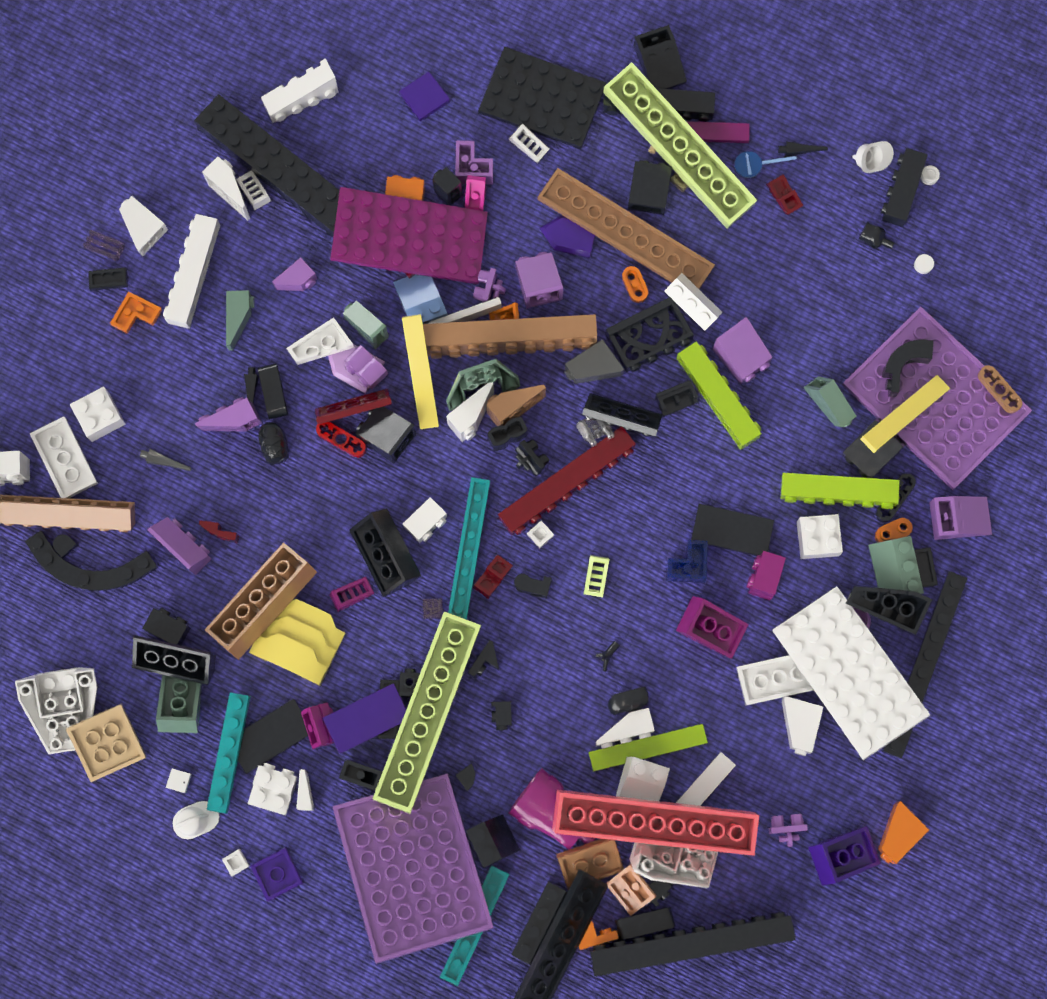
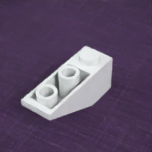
M649 708L628 713L596 741V747L601 746L603 749L613 746V742L620 741L621 744L631 742V738L637 736L640 739L651 737L650 733H653L655 730Z

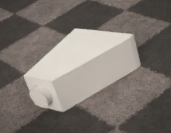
M133 196L121 204L119 210L136 249L140 255L144 256L168 229L165 223Z
M785 696L782 698V707L790 749L795 750V754L806 756V753L810 754L813 751L823 707Z

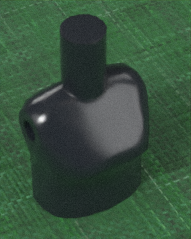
M869 222L865 224L858 238L874 249L879 248L881 245L892 249L894 242L885 238L886 232L883 228Z

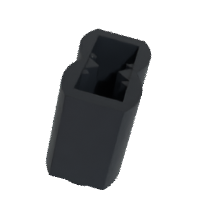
M516 417L509 420L505 426L501 425L491 429L487 434L488 441L494 451H499L506 448L510 443L523 440L528 435V429L522 417Z

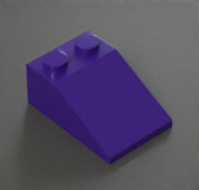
M867 826L808 847L822 885L840 882L881 864Z

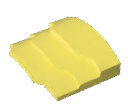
M294 599L253 643L249 653L321 686L346 633L335 627L330 614L298 599Z

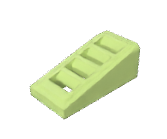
M590 555L584 594L603 597L609 558ZM593 562L603 563L604 567L593 566ZM592 570L603 571V574H594ZM591 578L602 579L601 583L590 581ZM589 585L598 586L600 590L589 589Z

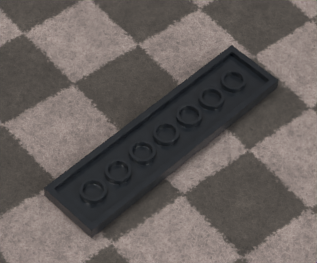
M579 869L513 999H552L608 888V884Z

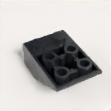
M669 25L634 37L633 46L644 74L655 88L669 89L687 82L677 44Z

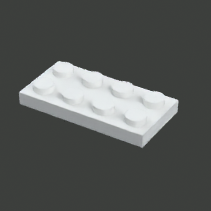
M65 417L30 433L61 498H71L98 484Z
M790 655L736 667L746 706L814 691Z

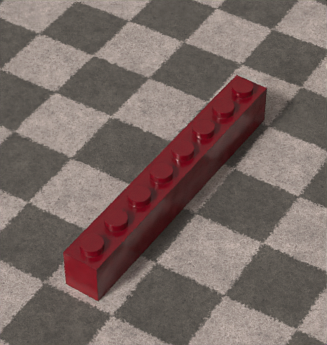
M621 426L613 432L614 438H604L596 446L591 447L500 512L498 518L511 536L515 533L517 535L521 534L526 530L525 526L529 523L534 524L542 518L541 515L543 513L553 511L557 508L556 504L561 500L565 502L570 499L575 490L581 491L588 485L587 482L592 478L594 480L598 479L604 474L603 470L609 467L611 469L619 463L618 460L623 456L625 458L629 457L634 452L633 449L636 444L626 430Z

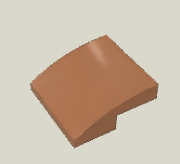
M631 864L606 883L630 916L656 897V894L640 874L633 871Z

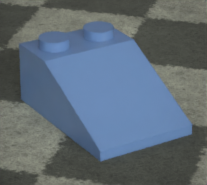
M415 274L411 278L405 277L393 282L406 316L421 314L423 324H428L433 320L447 316L446 309L432 277Z

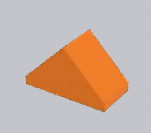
M512 303L490 312L489 319H519L518 303Z

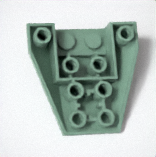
M497 359L459 371L446 400L449 411L456 409L466 401L464 391H472L478 386L486 385L498 380L502 392L516 390L520 387L518 375Z

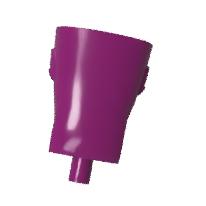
M543 768L536 773L508 812L519 823L526 826L527 829H536L556 839L568 849H571L578 839L585 844L596 839L553 832L557 790H564L562 782H559L553 775L548 774Z

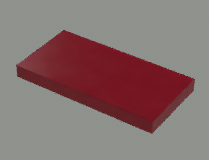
M386 388L316 408L317 424L392 404L389 391Z

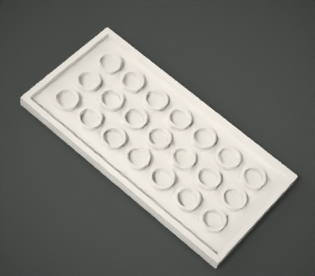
M835 587L772 631L858 754L865 760L928 718L930 714L852 606L846 604L847 599L838 587Z

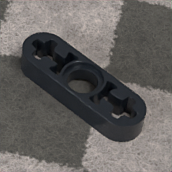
M905 473L898 478L901 501L897 504L895 510L890 509L887 514L890 516L885 517L881 516L882 512L880 510L884 511L885 509L880 505L876 510V518L879 521L888 522L896 514L916 484L913 475ZM902 479H909V484L911 486L907 485L903 491L900 490L901 486L904 483Z

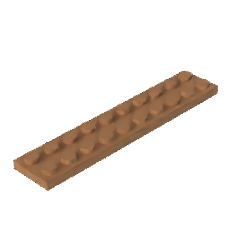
M559 168L554 172L537 198L540 202L671 283L683 273L700 289L715 264Z

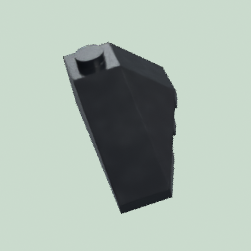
M853 586L846 604L916 635L932 599L909 590Z

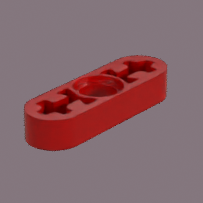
M331 422L317 424L316 432L323 440L355 458L365 455V443L359 438ZM328 426V430L334 433L332 439H330L331 434L327 432L322 434L321 427L325 428ZM340 434L347 437L346 442L343 444L336 442V437ZM350 439H352L351 443L358 446L360 444L361 452H354V448L349 445Z

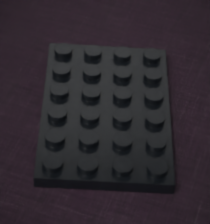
M504 46L478 113L516 127H520L523 124L533 133L581 149L607 82Z

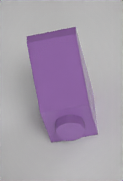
M300 257L272 282L277 290L304 291L315 285L317 276Z

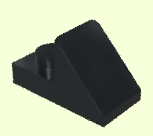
M491 640L488 641L468 672L473 678H476L477 675L481 677L487 668L485 663L499 671L494 645Z

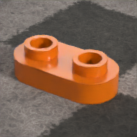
M634 266L625 268L622 273V281L630 299L636 303L644 302L648 297V288L640 270ZM633 275L635 278L630 280L628 276ZM636 292H641L642 295H641V296H636L635 293H636Z
M899 518L883 525L875 532V540L879 543L907 537L912 532V523L906 518ZM900 525H905L906 530H901ZM883 532H887L889 537L884 538Z

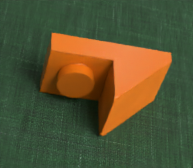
M591 920L579 944V949H586L618 939L617 931L607 928L599 931L600 935L597 936Z

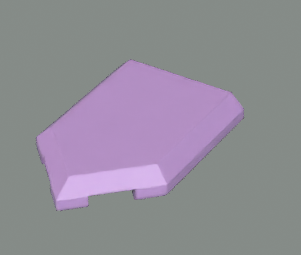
M354 345L355 348L329 355L333 376L366 394L369 387H363L358 381L359 377L356 374L351 375L345 369L346 364L344 360L358 346ZM372 355L382 366L384 365L385 361Z

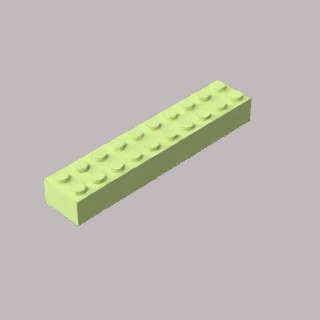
M632 62L604 86L603 93L727 229L755 205L757 199Z
M447 612L443 613L373 796L374 801L411 814L481 625Z

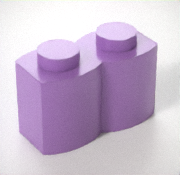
M361 345L344 360L346 364L345 369L351 375L356 374L359 377L358 381L365 388L373 389L388 375L387 370Z

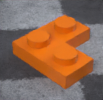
M128 291L110 324L128 334L137 318L154 326L162 309Z

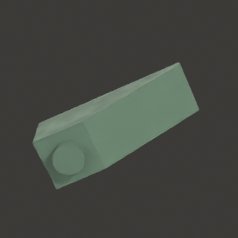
M249 290L226 291V346L229 351L234 349L252 314V308H255V298L251 296Z

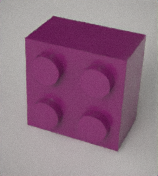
M763 551L761 555H757L752 565V569L755 570L754 574L752 573L749 576L746 586L749 588L748 594L771 600L776 593L786 558Z

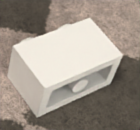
M430 497L403 523V526L419 543L422 541L426 542L433 535L432 531L436 527L441 528L446 523L447 514Z

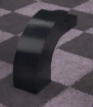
M913 340L901 345L892 353L882 372L883 378H889L885 384V390H888L889 397H896L899 393L900 373L903 366L909 363H930L933 356V340Z

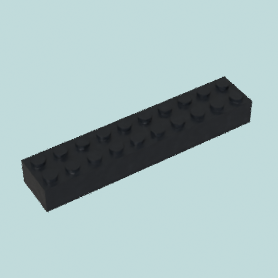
M218 94L194 120L198 130L249 171L254 172L259 179L333 237L340 190Z
M785 912L770 913V918H765V915L751 917V921L748 922L745 919L731 920V925H725V923L720 922L711 924L712 928L706 929L705 926L693 927L692 932L687 933L684 929L672 931L670 936H666L665 933L652 935L653 939L648 940L643 936L632 938L633 942L631 943L620 940L613 942V946L606 947L605 944L595 945L593 950H589L593 975L601 976L794 941L796 938L791 915H785Z

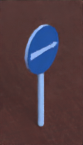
M746 151L737 156L735 169L740 176L752 178L760 173L763 164L795 160L797 157L790 156L761 161V158L756 153Z

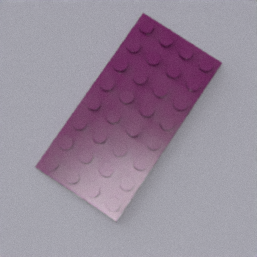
M340 187L330 260L478 285L488 212Z

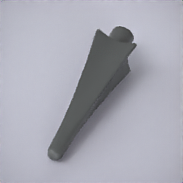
M149 449V452L142 450L140 453V457L146 459L149 464L191 471V467L176 462L152 449Z

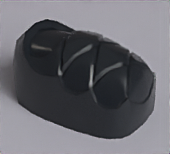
M274 422L263 424L259 429L258 439L266 462L271 465L285 462L289 457V449L283 429Z
M645 686L614 694L607 704L609 711L616 716L617 713H630L644 707L649 701L647 688Z

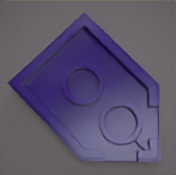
M561 215L540 228L553 250L590 258L595 235L565 216Z

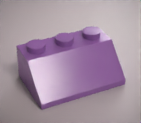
M166 517L149 527L148 531L195 576L211 560L208 556L210 551L202 544L198 546L194 542L196 538L189 531L185 534L181 530L183 526L175 518L171 521Z

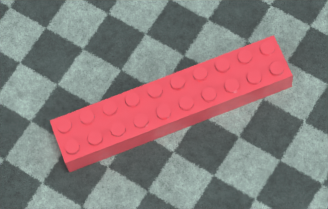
M557 790L552 830L556 834L755 856L759 815L749 811Z

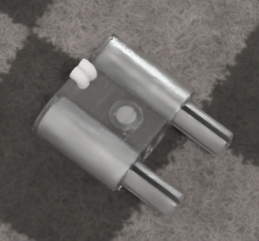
M586 416L585 419L579 421L576 425L584 440L589 442L592 447L597 445L595 439L607 435L609 439L611 437L614 438L612 426L605 423V421L592 420Z

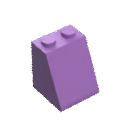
M541 252L530 258L524 256L515 261L526 309L563 299V286L552 252Z
M747 317L718 337L713 347V351L740 384L753 380L756 377L755 373L759 370L761 372L765 371L770 366L772 359L771 354Z

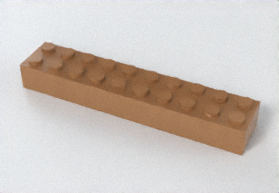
M596 314L423 324L428 357L431 356L433 359H439L442 356L448 355L452 358H457L466 354L475 357L484 353L494 356L502 352L512 355L517 354L519 351L535 353L537 350H544V352H554L555 349L573 351L574 348L587 350L597 343Z

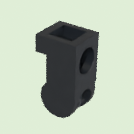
M521 573L515 577L514 586L521 593L547 599L552 578L544 576L543 581Z

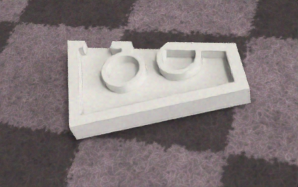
M333 317L287 347V350L297 365L355 347Z

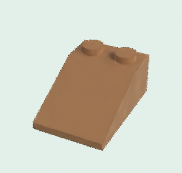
M545 385L503 392L498 396L495 394L487 400V414L497 426H505L509 420L520 417L546 397Z

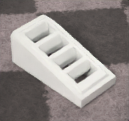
M523 124L509 138L515 146L536 163L549 150ZM523 133L524 136L519 140L518 136ZM527 138L531 139L526 145L523 144ZM534 142L536 145L532 150H529L528 148ZM539 147L542 148L537 155L534 154Z
M250 171L236 179L254 210L271 201L254 172ZM252 177V180L243 184L244 180ZM256 183V185L252 186L249 189H246V187H248L249 185ZM259 188L258 191H256V192H254L253 194L250 195V192H252L253 190ZM262 193V196L256 198L255 200L253 199L255 196Z
M301 770L299 773L297 810L314 811L308 773L306 770Z

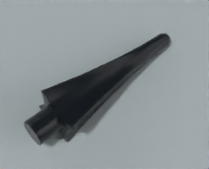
M786 141L785 146H778L777 151L778 153H785V157L810 152L827 151L828 147Z
M248 367V374H244L247 398L254 404L259 376L255 374V367Z

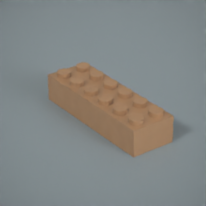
M283 542L206 627L205 631L239 660L313 578L317 571Z

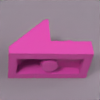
M468 175L465 208L484 211L486 177Z

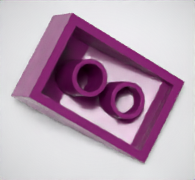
M692 596L676 631L732 659L749 624L703 598Z

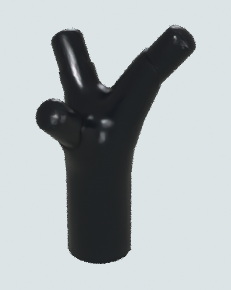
M616 641L606 651L596 654V658L602 657L601 661H604V672L607 671V665L611 656L620 646Z

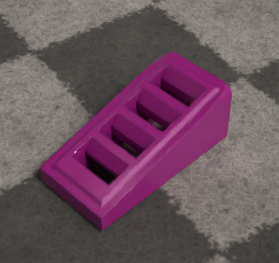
M367 577L335 589L330 593L332 602L338 612L374 595ZM360 584L363 585L366 593L363 594L359 586ZM354 587L359 595L357 597L355 596L352 588ZM346 591H348V593H349V595H350V597H351L350 600H348V598H347V596H346V594H345ZM338 595H341L344 601L343 603H341Z

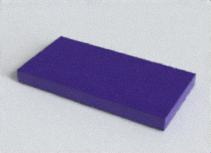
M393 683L323 717L322 720L340 754L401 724L406 708Z

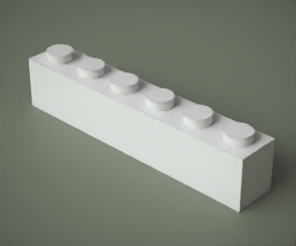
M196 214L194 220L192 219L190 222L191 232L189 237L185 239V252L180 256V268L174 275L175 285L169 292V305L165 307L163 313L168 324L190 329L220 229L218 219Z

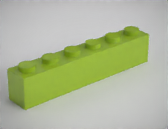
M696 341L679 352L676 359L739 449L742 450L759 439L762 434L760 432L761 427L756 421H752L747 407L740 404L738 394L734 390L731 391L728 387L727 379L719 374L716 363L713 360H709L704 346H699Z
M782 473L780 499H785V502L795 503L796 500H801L806 504H815L817 501L823 502L824 505L843 503V506L851 507L854 504H862V507L865 508L882 505L883 509H893V506L896 507L899 503V480Z

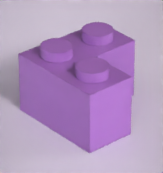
M456 141L455 176L461 183L466 184L467 176L470 175L486 177V184H493V158H475V141Z

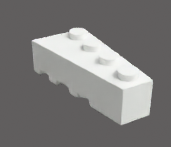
M326 58L320 61L321 65L315 69L310 67L306 70L307 73L300 78L295 76L290 79L287 86L280 85L261 97L272 123L283 121L287 116L298 114L304 108L315 106L321 100L330 99L336 93H339L335 76Z

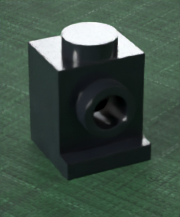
M404 669V672H400V697H412L420 673H416V669ZM407 679L413 680L411 686L406 685Z
M511 701L491 702L492 708H495V711H492V722H496V730H508V727H512Z
M653 881L648 885L656 894V897L651 900L655 907L659 905L658 899L663 901L671 894L669 890L674 885L673 883Z

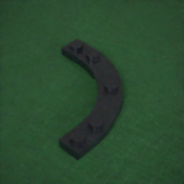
M39 531L25 540L36 560L48 573L61 582L82 590L106 591L122 588L140 580L158 568L149 552L145 551L130 562L114 569L104 571L85 570L75 567L62 559L54 550L43 531Z

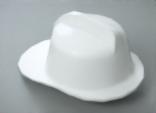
M886 141L863 144L852 158L856 160L857 165L865 173L881 171L890 165L894 154L893 147Z
M207 801L194 803L176 813L173 819V829L183 839L195 838L215 828L219 821V812L207 810Z

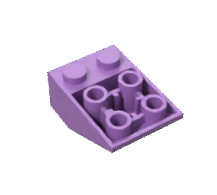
M241 397L234 400L233 405L229 407L222 406L216 410L215 414L211 416L209 414L204 415L198 419L199 422L195 423L202 431L246 432L262 424V421L253 403L248 398L244 399Z
M949 496L933 498L929 502L934 540L992 535L987 497Z

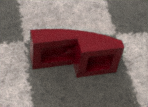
M784 174L766 184L786 215L803 206L795 189H791Z
M199 520V525L211 535L228 542L238 543L239 535L236 532L221 531L222 526L218 522Z
M497 554L473 588L489 599L513 565Z

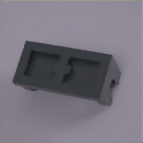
M691 380L659 392L655 396L663 417L698 403V395Z

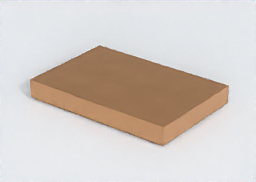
M599 839L556 854L568 890L579 869L597 879L620 873L624 869L615 840Z

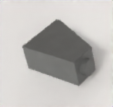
M602 339L567 362L564 373L570 381L573 380L575 384L620 377L624 373V368Z

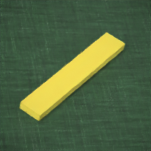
M421 314L402 317L419 426L420 429L439 427Z
M936 375L867 432L861 440L875 453L943 396L950 387Z

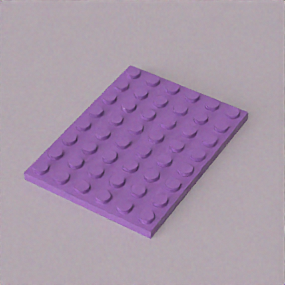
M922 307L903 323L842 384L877 419L883 420L938 375L950 389L897 433L896 436L901 442L907 444L906 446L952 490L1032 411L1022 401V407L1016 413L1006 412L978 379V373L984 365ZM913 340H933V356L930 363H909L903 366L900 373L899 393L896 397H889L888 390H885L886 380L889 378H883L882 372L892 353L901 345ZM985 372L984 377H985V378H987V377L990 378L991 373H990V372H988V373ZM995 379L994 381L992 380L990 385L992 386L997 381V379ZM996 385L995 391L998 394H1004L1005 388L1002 385ZM1008 393V394H1007L1004 398H1002V399L1005 400L1006 398H1008V397L1010 396V394ZM1010 401L1009 406H1010V407H1012V406L1015 407L1016 402H1015V401H1013V402Z
M448 774L423 780L411 814L374 801V795L333 806L375 964L493 929Z

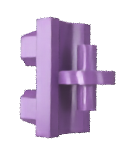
M491 268L490 271L480 270L478 281L485 283L486 286L485 289L475 287L473 298L483 303L491 299L492 292H494L493 298H497L499 294H505L506 289L502 287L503 281L497 280L495 284L497 277L496 269Z
M802 814L790 815L791 826H784L783 815L772 816L769 834L786 833V836H779V842H786L787 847H792L793 841H799V834L792 835L791 832L808 831L807 824L804 825Z

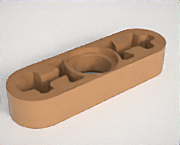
M984 366L979 371V381L1006 412L1016 413L1022 407L1021 398L993 366ZM985 372H986V373H988V372L991 373L990 378H989V377H987V378L984 377ZM995 379H997V381L991 386L990 383L992 382V380L994 381ZM1002 385L1005 388V393L998 394L995 391V386ZM1009 393L1010 396L1003 400L1002 398H1004ZM1010 401H1011V402H1013V401L1016 402L1015 407H1014V406H1012V407L1009 406Z

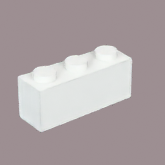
M683 273L665 290L704 330L722 313Z

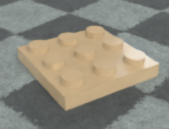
M122 703L66 728L90 782L146 758V754Z

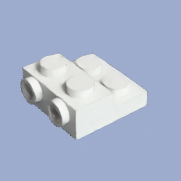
M264 763L263 766L258 765L248 804L286 815L298 777L293 776L294 771L283 769L282 772L276 771V766Z

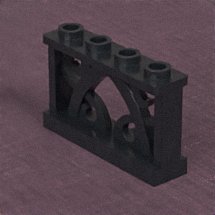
M671 297L607 328L605 332L626 373L642 368L641 365L647 362L651 364L657 361L658 357L663 354L667 356L673 353L675 348L679 346L685 347L689 345L694 336L676 302ZM669 310L673 311L678 321L670 322ZM657 317L659 319L658 323L663 321V324H654L652 320ZM643 323L654 329L663 328L661 337L656 345L637 341L642 334ZM669 327H680L683 330L682 336L679 338H674L672 334L678 333V331L675 329H669ZM631 329H636L638 331L637 335L634 338H632L634 334L630 332ZM619 336L627 343L623 349H621L615 337ZM630 346L634 347L631 350V356L633 353L639 354V357L635 360H630L626 357V350Z

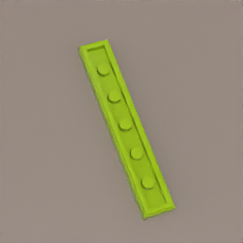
M703 724L588 753L594 772L625 764L627 757L646 759L707 744L708 742Z

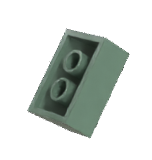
M911 536L868 545L878 588L924 593Z

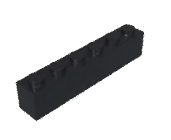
M656 88L685 121L690 119H698L701 122L713 120L715 92ZM604 94L603 113L608 115L622 114Z

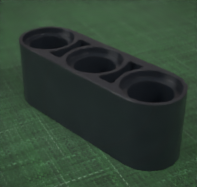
M277 363L258 367L268 418L274 419L287 416L288 411Z
M671 907L615 920L619 940L676 927Z

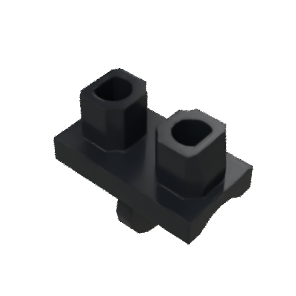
M533 439L527 442L523 440L515 449L518 454L516 458L519 461L516 467L518 469L524 467L526 471L531 470L536 477L548 464L549 458L545 454L537 457L534 452L538 449V445Z

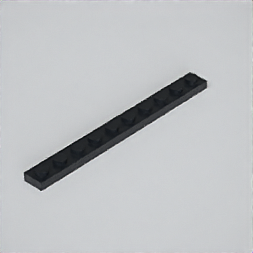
M951 571L947 572L907 682L921 703L925 697L967 581L966 577ZM913 728L884 746L882 752L902 759Z

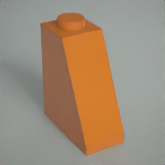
M897 801L893 805L878 848L881 852L880 857L888 864L890 862L897 864L929 831L901 801Z

